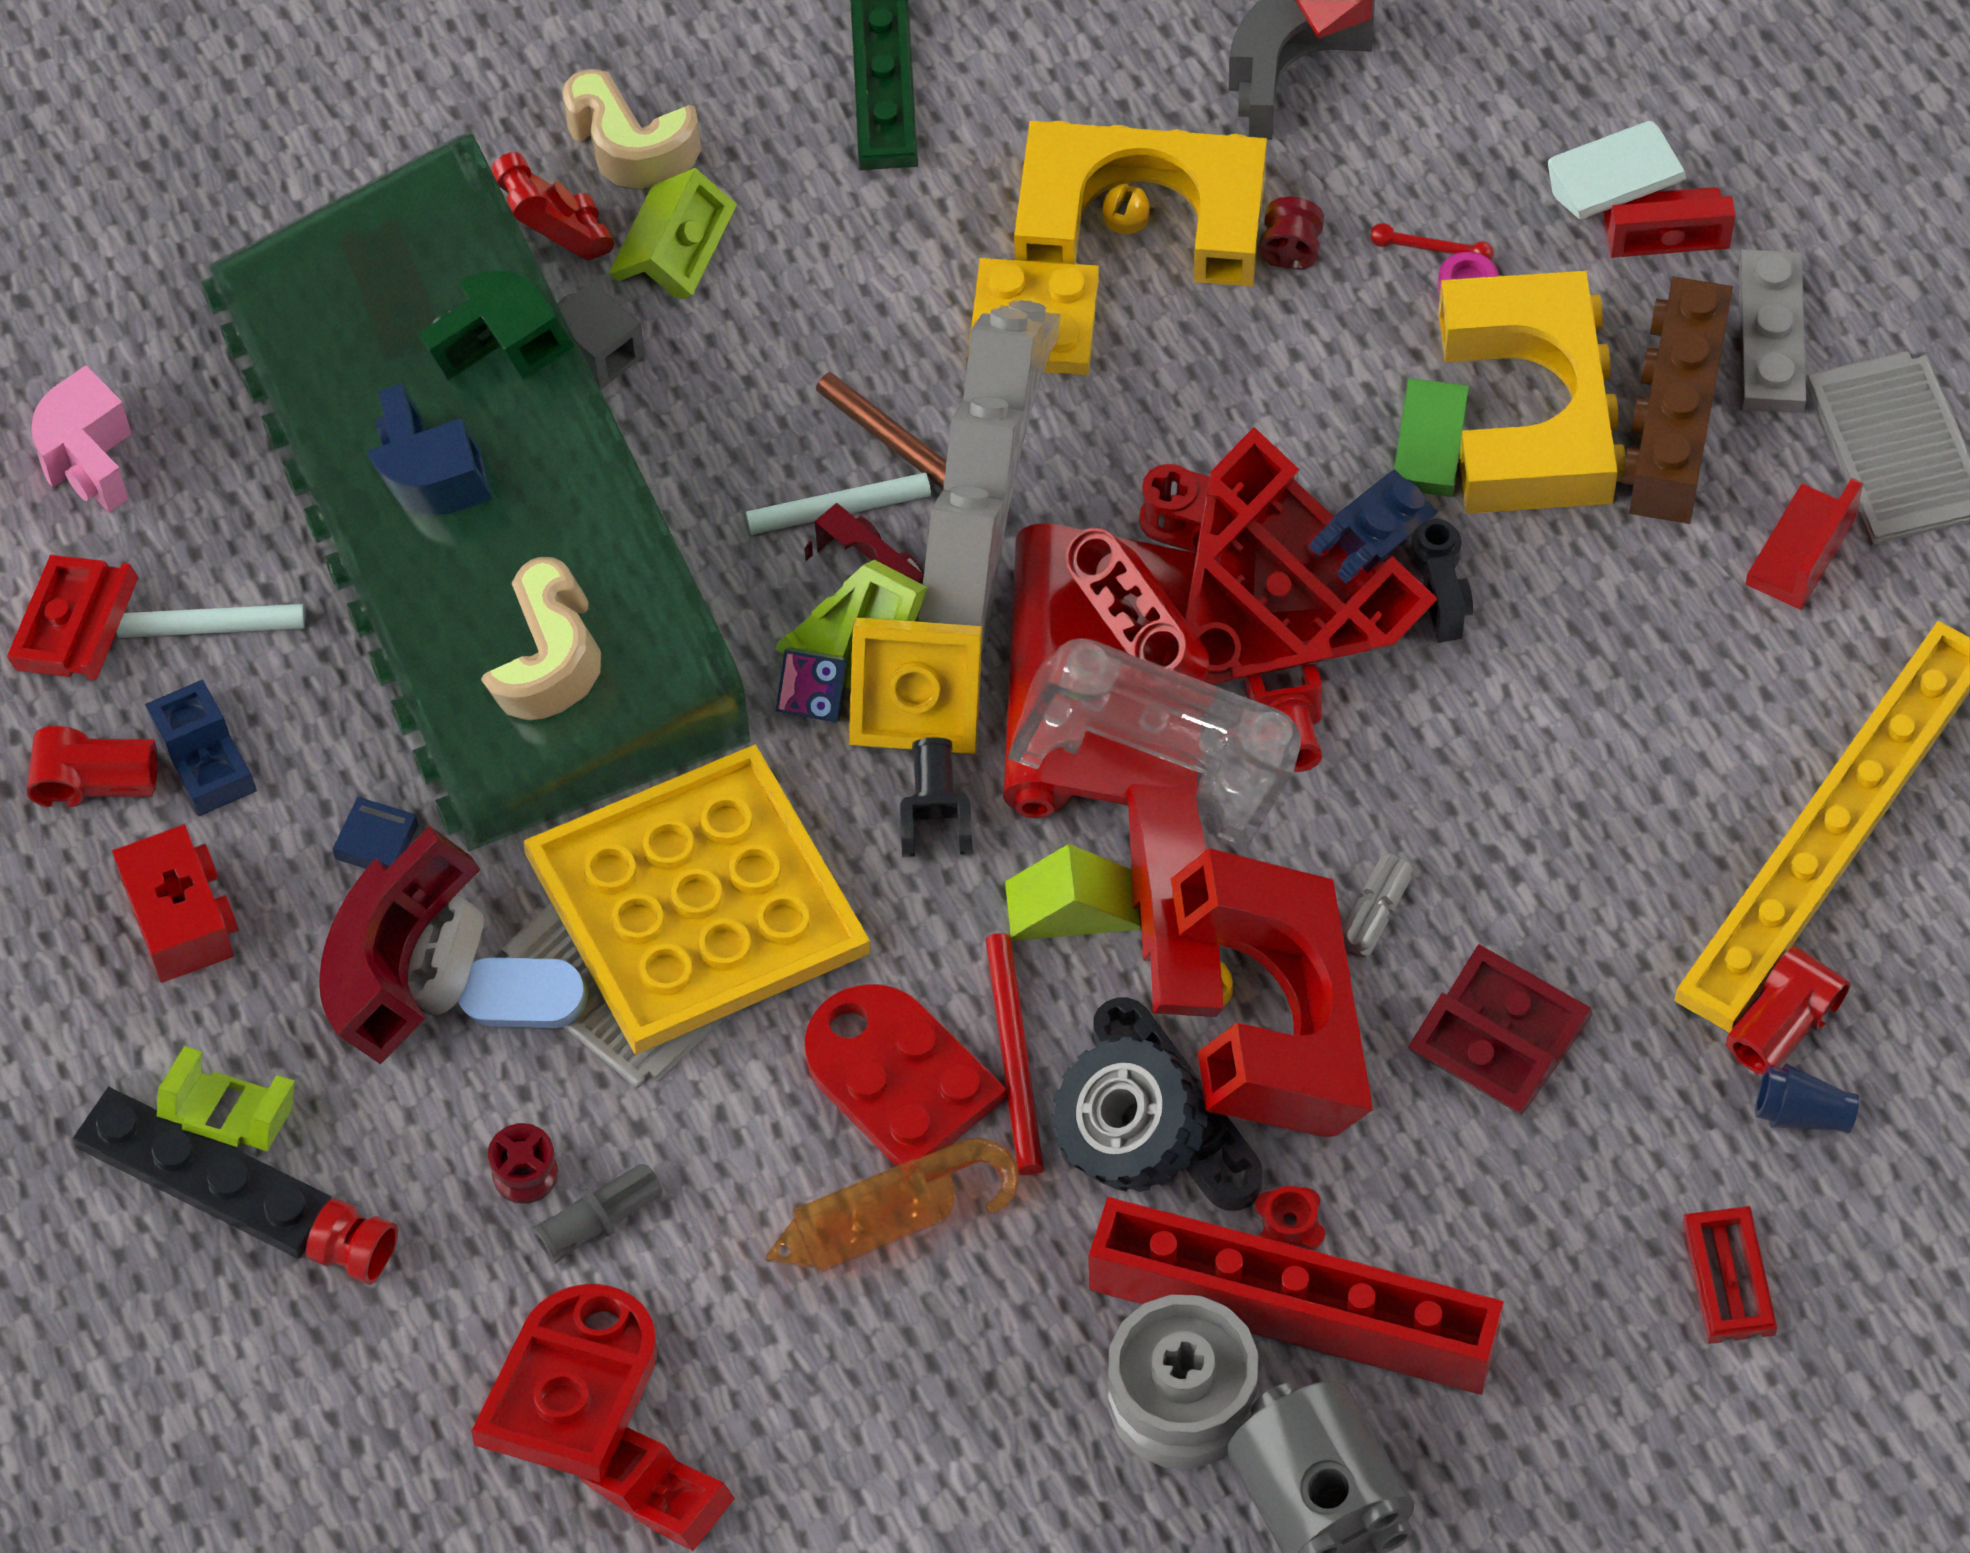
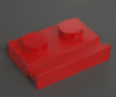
M50 555L7 654V658L15 671L72 677L73 673L85 674L88 680H97L139 579L131 564L122 563L121 567L108 566L106 561Z

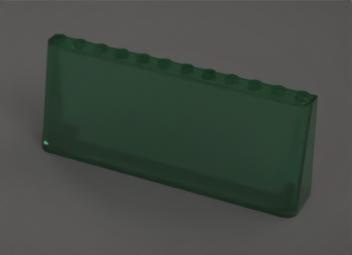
M471 132L458 135L207 265L209 278L200 281L207 305L212 315L223 312L228 323L220 325L223 339L233 360L244 357L248 368L241 370L240 373L252 404L255 405L264 401L269 412L261 416V420L273 450L284 447L289 456V460L282 462V467L293 495L296 497L305 493L311 506L304 508L303 513L315 543L317 544L325 540L328 542L332 553L324 556L333 584L337 591L348 587L354 601L346 603L353 628L359 639L370 635L376 649L369 651L368 657L376 679L381 687L392 683L398 698L390 700V706L396 723L403 736L414 732L420 747L412 750V754L420 776L425 785L437 782L443 797L436 799L435 805L448 836L459 832L469 852L751 742L745 691L736 663ZM500 270L519 274L530 280L538 288L556 313L575 346L525 380H522L499 347L448 381L417 333L431 325L444 312L454 310L468 300L458 284L459 281L480 272ZM402 383L422 415L425 430L461 418L481 449L493 499L445 515L421 514L402 505L373 466L367 453L368 450L383 446L376 427V418L384 416L378 391ZM538 557H553L562 561L569 568L589 602L588 610L583 614L578 613L601 651L600 674L589 693L563 712L544 719L525 720L507 715L495 701L481 678L485 673L517 658L532 656L539 652L512 582L520 568L528 561Z

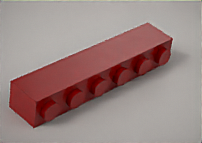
M1108 1196L1088 1255L1090 1291L1142 1305L1171 1294L1203 1296L1228 1307L1249 1328L1251 1334L1482 1395L1499 1336L1504 1301Z

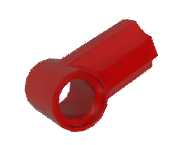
M56 725L41 728L33 736L27 796L34 803L44 807H52L53 801H68L67 807H75L83 801L84 796L152 797L153 792L156 790L158 774V750L155 740L89 739L80 730L67 726Z
M1793 946L1782 956L1770 973L1763 987V994L1727 1035L1725 1046L1732 1052L1738 1062L1757 1075L1764 1074L1768 1066L1779 1068L1812 1028L1818 1031L1824 1027L1826 1023L1821 1019L1829 1009L1836 1012L1840 1008L1849 992L1851 982L1798 946Z

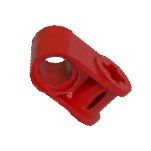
M1174 464L1158 465L1149 470L1143 478L1141 493L1144 504L1140 508L1139 525L1144 534L1157 542L1196 553L1209 476ZM1173 481L1177 482L1176 495H1171ZM1160 514L1165 515L1164 527L1159 526Z

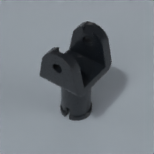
M929 737L912 743L915 794L905 797L900 802L902 857H915L914 820L958 818L960 855L973 854L970 800L964 794L954 793L951 758L953 748L952 741L949 739Z

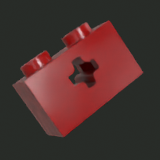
M185 824L111 850L160 983L234 957L228 935L238 932L239 928L226 895L214 899L208 883L219 878L206 843L196 847L193 846ZM183 898H184V900H185V901H182V902L177 903V904H174V903H173V902L178 901V900L183 899Z

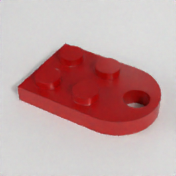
M864 984L841 990L819 1006L807 1026L805 1055L807 1067L813 1081L908 1179L1007 1099V1089L916 999L897 988L879 984ZM846 1013L858 1014L868 1023L866 1029L860 1035L852 1038L838 1036L830 1027L838 1016Z
M601 1284L571 1286L557 1291L541 1301L524 1322L471 1430L474 1446L601 1482L656 1365L657 1343L655 1328L651 1316L643 1304L634 1296L621 1289ZM597 1312H610L619 1318L613 1326L604 1330H594L584 1325L585 1320Z

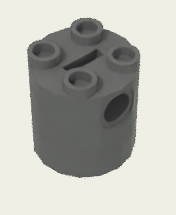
M1324 1381L1301 1388L1296 1382H1288L1267 1391L1251 1406L1253 1416L1235 1432L1228 1443L1227 1455L1282 1553H1368L1374 1549L1378 1553H1386L1398 1548L1413 1535V1530L1408 1520L1414 1512L1415 1502L1353 1394L1345 1384L1340 1381Z

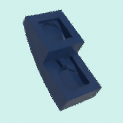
M203 679L145 704L156 732L198 816L257 792L252 774L232 740L225 719Z

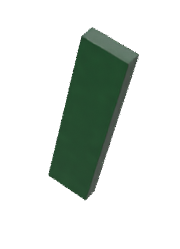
M850 0L859 170L918 167L909 0Z

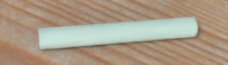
M925 472L746 511V519L750 534L756 535L815 522L835 503H838L852 514L930 497L931 490Z
M304 604L124 613L117 629V637L131 638L305 629L306 611Z

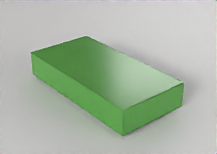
M1408 378L1394 469L1405 480L1416 485L1423 494L1453 497L1469 385Z

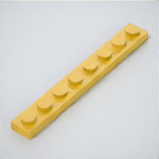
M1940 621L1936 622L1677 987L1675 1002L1729 1033L1737 1025L1764 987L1776 964L1793 946L1970 693V637Z

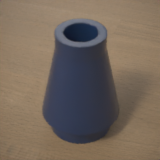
M1787 1063L1782 1069L1768 1066L1759 1085L1755 1115L1757 1118L1769 1120L1771 1128L1838 1130L1850 1133L1857 1117L1859 1095L1843 1091Z

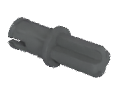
M639 1164L593 1193L588 1188L581 1191V1199L555 1216L532 1227V1231L535 1233L534 1236L551 1262L556 1264L562 1258L574 1252L575 1249L605 1233L609 1237L615 1233L614 1224L662 1194L663 1190L660 1181L648 1165Z

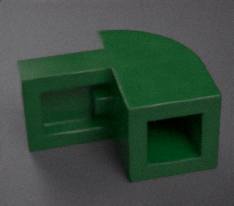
M500 270L480 272L459 281L458 284L468 300L454 310L444 312L431 325L417 333L448 381L499 347L522 380H525L575 347L556 313L538 288L530 280L519 274Z

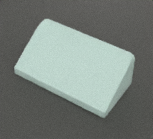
M1653 121L1643 122L1558 154L1548 161L1554 197L1581 220L1612 208V205L1625 204L1686 179L1685 170L1661 130Z

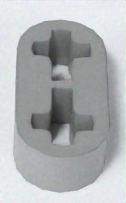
M456 894L425 928L415 945L409 963L408 985L410 992L419 1008L429 1015L437 1016L447 1012L462 996L483 930L484 917L482 911L459 894Z

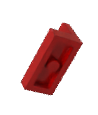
M1717 187L1658 191L1622 205H1612L1611 209L1603 211L1611 258L1730 249L1736 217L1732 196L1722 197L1721 191Z
M1851 478L1839 499L1801 483L1747 573L1745 585L1802 610L1856 519L1864 483Z

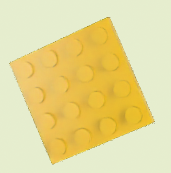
M756 744L524 840V850L527 859L635 1055L870 954V939Z

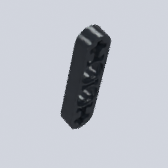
M1116 997L1106 1001L1097 1009L1093 1018V1036L1096 1047H1098L1097 1043L1109 1039L1114 1042L1119 1041L1121 1037H1125L1121 1033L1110 1037L1112 1021L1118 1019L1124 1026L1135 1023L1134 1038L1139 1042L1147 1040L1156 1044L1183 1061V1065L1193 1071L1149 1010L1139 1001L1129 997ZM1199 1079L1197 1081L1198 1087L1203 1090L1202 1081ZM1204 1103V1113L1208 1115L1207 1120L1212 1123L1215 1130L1207 1140L1202 1142L1199 1151L1195 1150L1189 1159L1191 1163L1186 1170L1207 1199L1216 1207L1226 1211H1239L1250 1207L1262 1191L1263 1176L1261 1162L1229 1117L1206 1111ZM1221 1148L1222 1160L1230 1171L1234 1174L1240 1173L1243 1170L1246 1171L1244 1187L1237 1189L1231 1182L1225 1183L1222 1186L1219 1185L1221 1182V1167L1213 1155Z

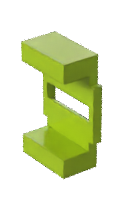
M184 1046L158 1088L157 1117L182 1124V1130L235 1147L242 1143L268 1152L292 1109L295 1080L276 1075L270 1087L266 1088L215 1071L208 1075L202 1073L203 1051ZM227 1088L243 1091L221 1129L206 1125Z

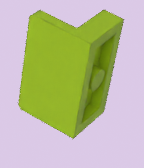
M697 168L690 169L654 184L609 274L616 280L621 281L645 272L673 297L685 299L693 296L737 204Z

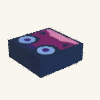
M793 647L785 649L775 711L837 723L842 714L850 658Z

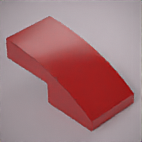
M628 1427L601 1482L578 1476L584 1484L645 1526L691 1551L696 1549L735 1500L724 1482L678 1462L665 1444Z

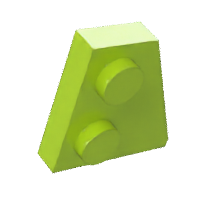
M873 560L861 566L843 583L842 588L822 601L811 611L812 614L794 631L783 636L778 641L775 650L784 654L785 649L793 647L850 658L846 687L851 690L852 639L855 618L916 621L928 587Z

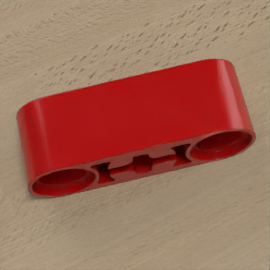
M1088 528L1078 533L1071 540L1066 551L1067 569L1136 666L1164 687L1175 692L1188 691L1199 685L1209 668L1208 652L1138 554L1102 528ZM1112 553L1109 566L1103 572L1096 575L1099 562L1106 555ZM1130 593L1138 598L1136 600L1137 608L1146 619L1151 621L1145 626L1137 622L1139 618L1137 611L1124 598ZM1179 645L1176 659L1170 665L1163 667V659L1167 651Z

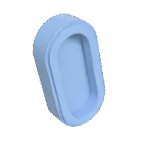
M483 958L472 963L466 987L458 1002L464 1012L481 1025L493 1027L560 1028L573 1023L583 1013L588 1002V987L576 968L563 960Z

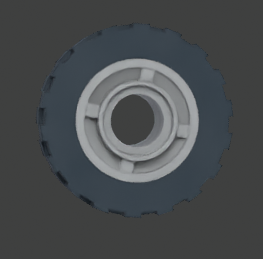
M1121 1037L1119 1041L1113 1042L1108 1039L1097 1043L1098 1047L1091 1051H1084L1077 1057L1079 1060L1072 1068H1067L1062 1076L1064 1080L1060 1089H1056L1053 1100L1056 1103L1055 1114H1052V1126L1057 1130L1058 1137L1055 1138L1057 1144L1062 1151L1067 1153L1069 1156L1067 1160L1075 1168L1116 1190L1127 1192V1189H1134L1138 1192L1150 1190L1151 1186L1157 1184L1163 1186L1172 1181L1171 1177L1178 1171L1183 1172L1191 1163L1189 1159L1195 1150L1199 1151L1203 1142L1201 1135L1203 1127L1207 1128L1208 1115L1204 1113V1093L1198 1087L1197 1081L1199 1079L1191 1069L1183 1065V1061L1147 1040L1139 1042L1133 1037ZM1137 1102L1138 1109L1135 1118L1127 1126L1122 1127L1124 1112L1130 1105Z

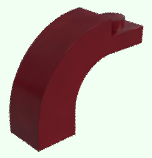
M430 825L389 867L375 858L366 868L339 908L329 930L321 958L319 988L322 1006L328 1021L339 1037L380 1065L426 1019L414 1000L408 985L409 963L418 939L432 919L480 871L471 855Z

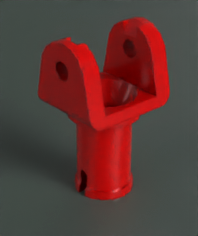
M1315 664L1301 666L1303 673L1301 677L1302 686L1266 691L1260 674L1245 678L1246 694L1254 727L1260 732H1276L1282 753L1283 766L1292 772L1311 770L1322 760V750L1317 742L1313 724L1319 723L1322 719V681Z

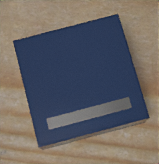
M357 797L332 850L335 859L366 869L377 858L389 867L408 848L419 825L417 815Z

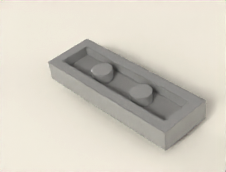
M1741 249L1739 258L1742 410L1804 412L1806 404L1802 252Z

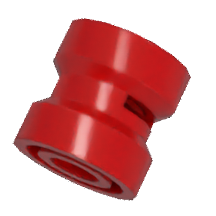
M333 1198L321 1209L312 1226L307 1241L306 1254L308 1259L327 1267L335 1264L343 1266L347 1269L349 1277L367 1285H372L377 1281L394 1252L398 1238L397 1224L379 1216H373L369 1219L358 1215L356 1206Z

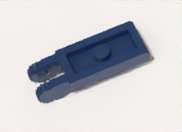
M1393 469L1337 513L1308 547L1317 556H1320L1338 544L1349 556L1341 564V569L1337 575L1348 584L1364 570L1369 573L1410 540L1418 526L1433 519L1438 511L1424 498L1416 485L1405 480Z

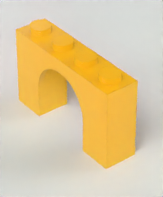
M1029 121L1014 232L1015 260L1076 264L1081 221L1089 204L1102 192L1114 186L1130 182H1150L1163 185L1179 193L1190 203L1197 215L1194 282L1254 287L1266 172L1267 138L1248 137L1242 134L1190 133L1179 129L1163 131L1129 128L1123 125L1097 126L1071 124L1066 121Z
M1587 270L1441 280L1438 316L1445 362L1503 358L1532 361L1555 373L1566 385L1572 397V400L1562 412L1539 424L1521 427L1462 430L1459 470L1465 514L1613 504L1616 482L1622 481L1626 455L1623 444H1613L1612 431L1618 429V404L1615 394L1605 393L1604 380L1610 379L1611 372L1610 353L1607 343L1598 344L1596 331L1602 330L1603 326L1602 301L1600 294L1590 295Z

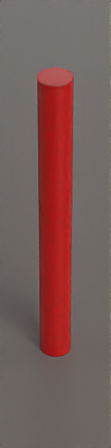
M996 933L988 936L985 942L1017 1170L1021 1176L1038 1174L1044 1171L1012 941L1009 934Z

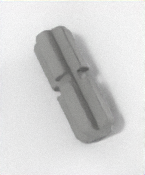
M1387 853L1380 857L1362 890L1364 892L1363 897L1357 899L1342 927L1345 950L1347 952H1352L1354 955L1364 958L1373 951L1389 921L1387 918L1388 914L1394 912L1412 878V865L1406 859L1398 858L1392 853Z

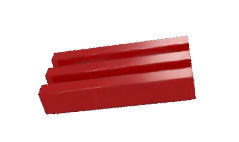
M1751 1206L1684 1214L1682 1223L1708 1344L1721 1343L1724 1338L1735 1337V1341L1749 1339L1750 1335L1761 1334L1762 1337L1775 1336L1777 1323ZM1737 1224L1757 1312L1755 1317H1745L1726 1225ZM1711 1227L1731 1320L1721 1321L1702 1228Z

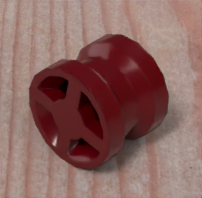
M1280 197L1271 201L1266 207L1264 218L1267 230L1262 234L1259 245V254L1262 259L1271 266L1299 270L1312 267L1318 260L1319 242L1317 237L1323 231V211L1312 201L1300 197Z
M516 1123L506 1126L495 1134L489 1144L487 1158L495 1188L501 1196L514 1203L529 1204L539 1201L548 1195L557 1182L558 1166L551 1138L545 1131L532 1124ZM529 1168L532 1170L531 1173L513 1174L517 1169Z

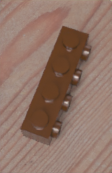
M1672 276L1668 300L1656 298L1650 335L1661 336L1659 349L1647 347L1641 376V384L1652 385L1650 398L1637 397L1631 433L1642 435L1640 448L1628 447L1622 477L1623 484L1633 485L1629 514L1691 524L1733 286Z

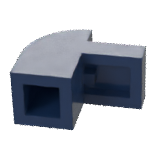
M402 383L378 391L384 416L376 418V427L383 446L368 450L367 453L373 466L402 505L421 514L445 515L493 499L481 449L461 418L425 430L422 415Z

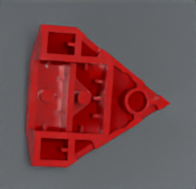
M1255 427L1211 470L1185 615V620L1208 652L1209 668L1201 683L1193 689L1394 646L1438 599L1393 556L1385 563L1381 562L1369 573L1364 570L1346 584L1337 573L1341 569V564L1349 555L1338 544L1320 556H1317L1308 547L1334 516L1295 480L1300 469Z

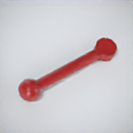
M1386 223L1374 225L1370 233L1372 243L1379 247L1397 244L1450 254L1474 252L1490 260L1494 255L1492 246L1485 241L1468 245L1394 232L1392 226Z

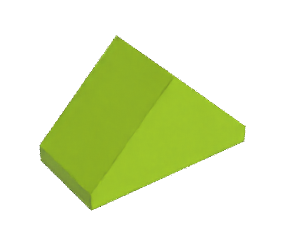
M1067 844L1005 881L1011 941L1140 930L1138 909H1133L1131 869L1074 845Z

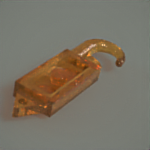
M980 1137L962 1140L919 1159H912L793 1209L791 1213L793 1220L767 1253L765 1260L772 1263L815 1268L818 1275L940 1224L949 1216L954 1204V1185L950 1174L979 1162L989 1163L999 1171L1001 1188L998 1194L986 1204V1209L989 1213H996L1008 1206L1017 1193L1020 1180L1017 1163L1010 1152L999 1143ZM786 1246L790 1254L783 1257L779 1255L778 1248Z

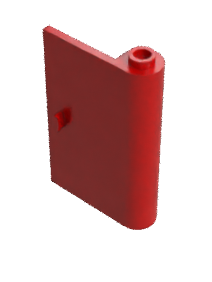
M1051 523L1033 524L1023 528L1016 535L1003 788L1005 803L1024 817L1044 818L1051 815L1053 811L1062 808L1071 795L1128 805V788L1131 784L1193 788L1197 805L1200 688L1172 693V690L1167 689L1142 672L1133 662L1067 569L1066 551L1068 545L1078 533L1083 531L1082 529ZM1116 537L1138 554L1185 619L1196 553ZM1112 553L1106 555L1099 562L1096 575L1103 572L1109 566ZM1131 593L1124 597L1137 611L1139 616L1138 623L1145 626L1151 622L1137 608V597ZM1179 645L1167 651L1163 659V667L1170 665L1176 659Z

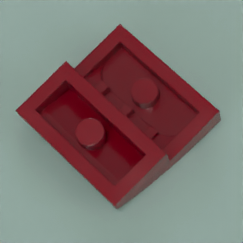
M1478 944L1447 995L1443 992L1440 994L1410 1042L1408 1049L1522 1116L1582 1032L1593 1013L1591 1007Z

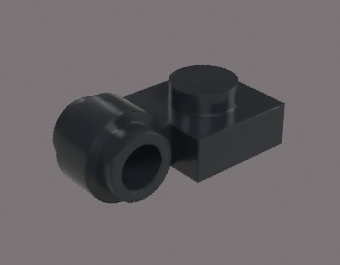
M1431 519L1415 529L1411 540L1410 557L1413 565L1419 569L1423 576L1424 586L1438 598L1429 608V613L1437 642L1441 643L1462 639L1465 616L1473 615V599L1467 578L1457 579L1455 571L1460 560L1462 544L1458 530L1443 519Z

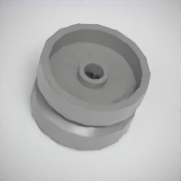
M1171 1294L1144 1303L1122 1321L1109 1346L1108 1411L1118 1436L1139 1457L1164 1468L1196 1469L1220 1461L1227 1456L1229 1441L1235 1432L1253 1416L1251 1406L1256 1401L1258 1350L1249 1328L1228 1307L1203 1296Z

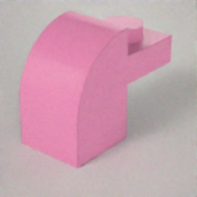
M85 365L53 387L41 399L33 414L31 433L45 478L52 488L68 479L73 489L83 500L88 501L94 497L110 512L128 500V495L119 467L105 452L129 437L132 433L123 402Z

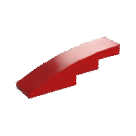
M1131 784L1128 788L1133 909H1141L1143 961H1151L1153 1014L1217 1017L1224 1009L1219 945L1179 936L1170 879L1206 851L1193 788Z

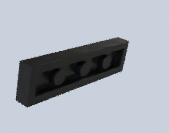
M109 1086L72 1138L77 1149L298 1259L306 1250L309 1234L317 1216L326 1203L332 1199V1196L223 1142L182 1130V1124L157 1117L156 1109Z

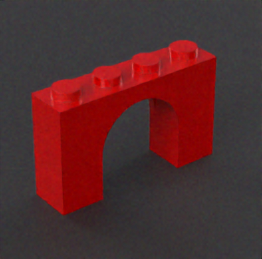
M1212 848L1207 849L1170 878L1179 936L1239 950L1263 965L1278 982L1287 998L1293 1018V1035L1237 1022L1200 1049L1197 1054L1206 1111L1322 1137L1337 1136L1373 1111L1334 880Z

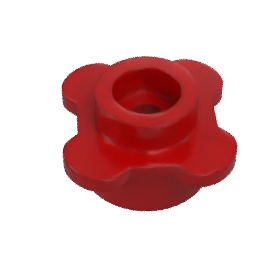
M1284 1186L1274 1191L1261 1193L1255 1201V1212L1262 1217L1264 1229L1260 1237L1294 1246L1302 1245L1309 1250L1320 1247L1325 1240L1326 1231L1323 1226L1318 1224L1317 1213L1321 1202L1319 1194L1311 1188H1300L1297 1186ZM1286 1216H1293L1296 1218V1222L1288 1225L1284 1222V1218Z

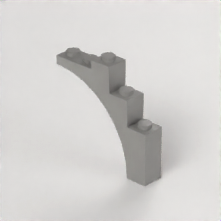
M1012 301L1009 303V306L1001 305L1000 308L991 310L990 314L982 313L971 329L963 402L951 419L944 488L931 509L923 585L928 588L920 608L918 622L983 626L981 653L987 644L1002 543L1020 454L1040 380L1059 335L1061 315L1045 312L1046 307L1032 301Z

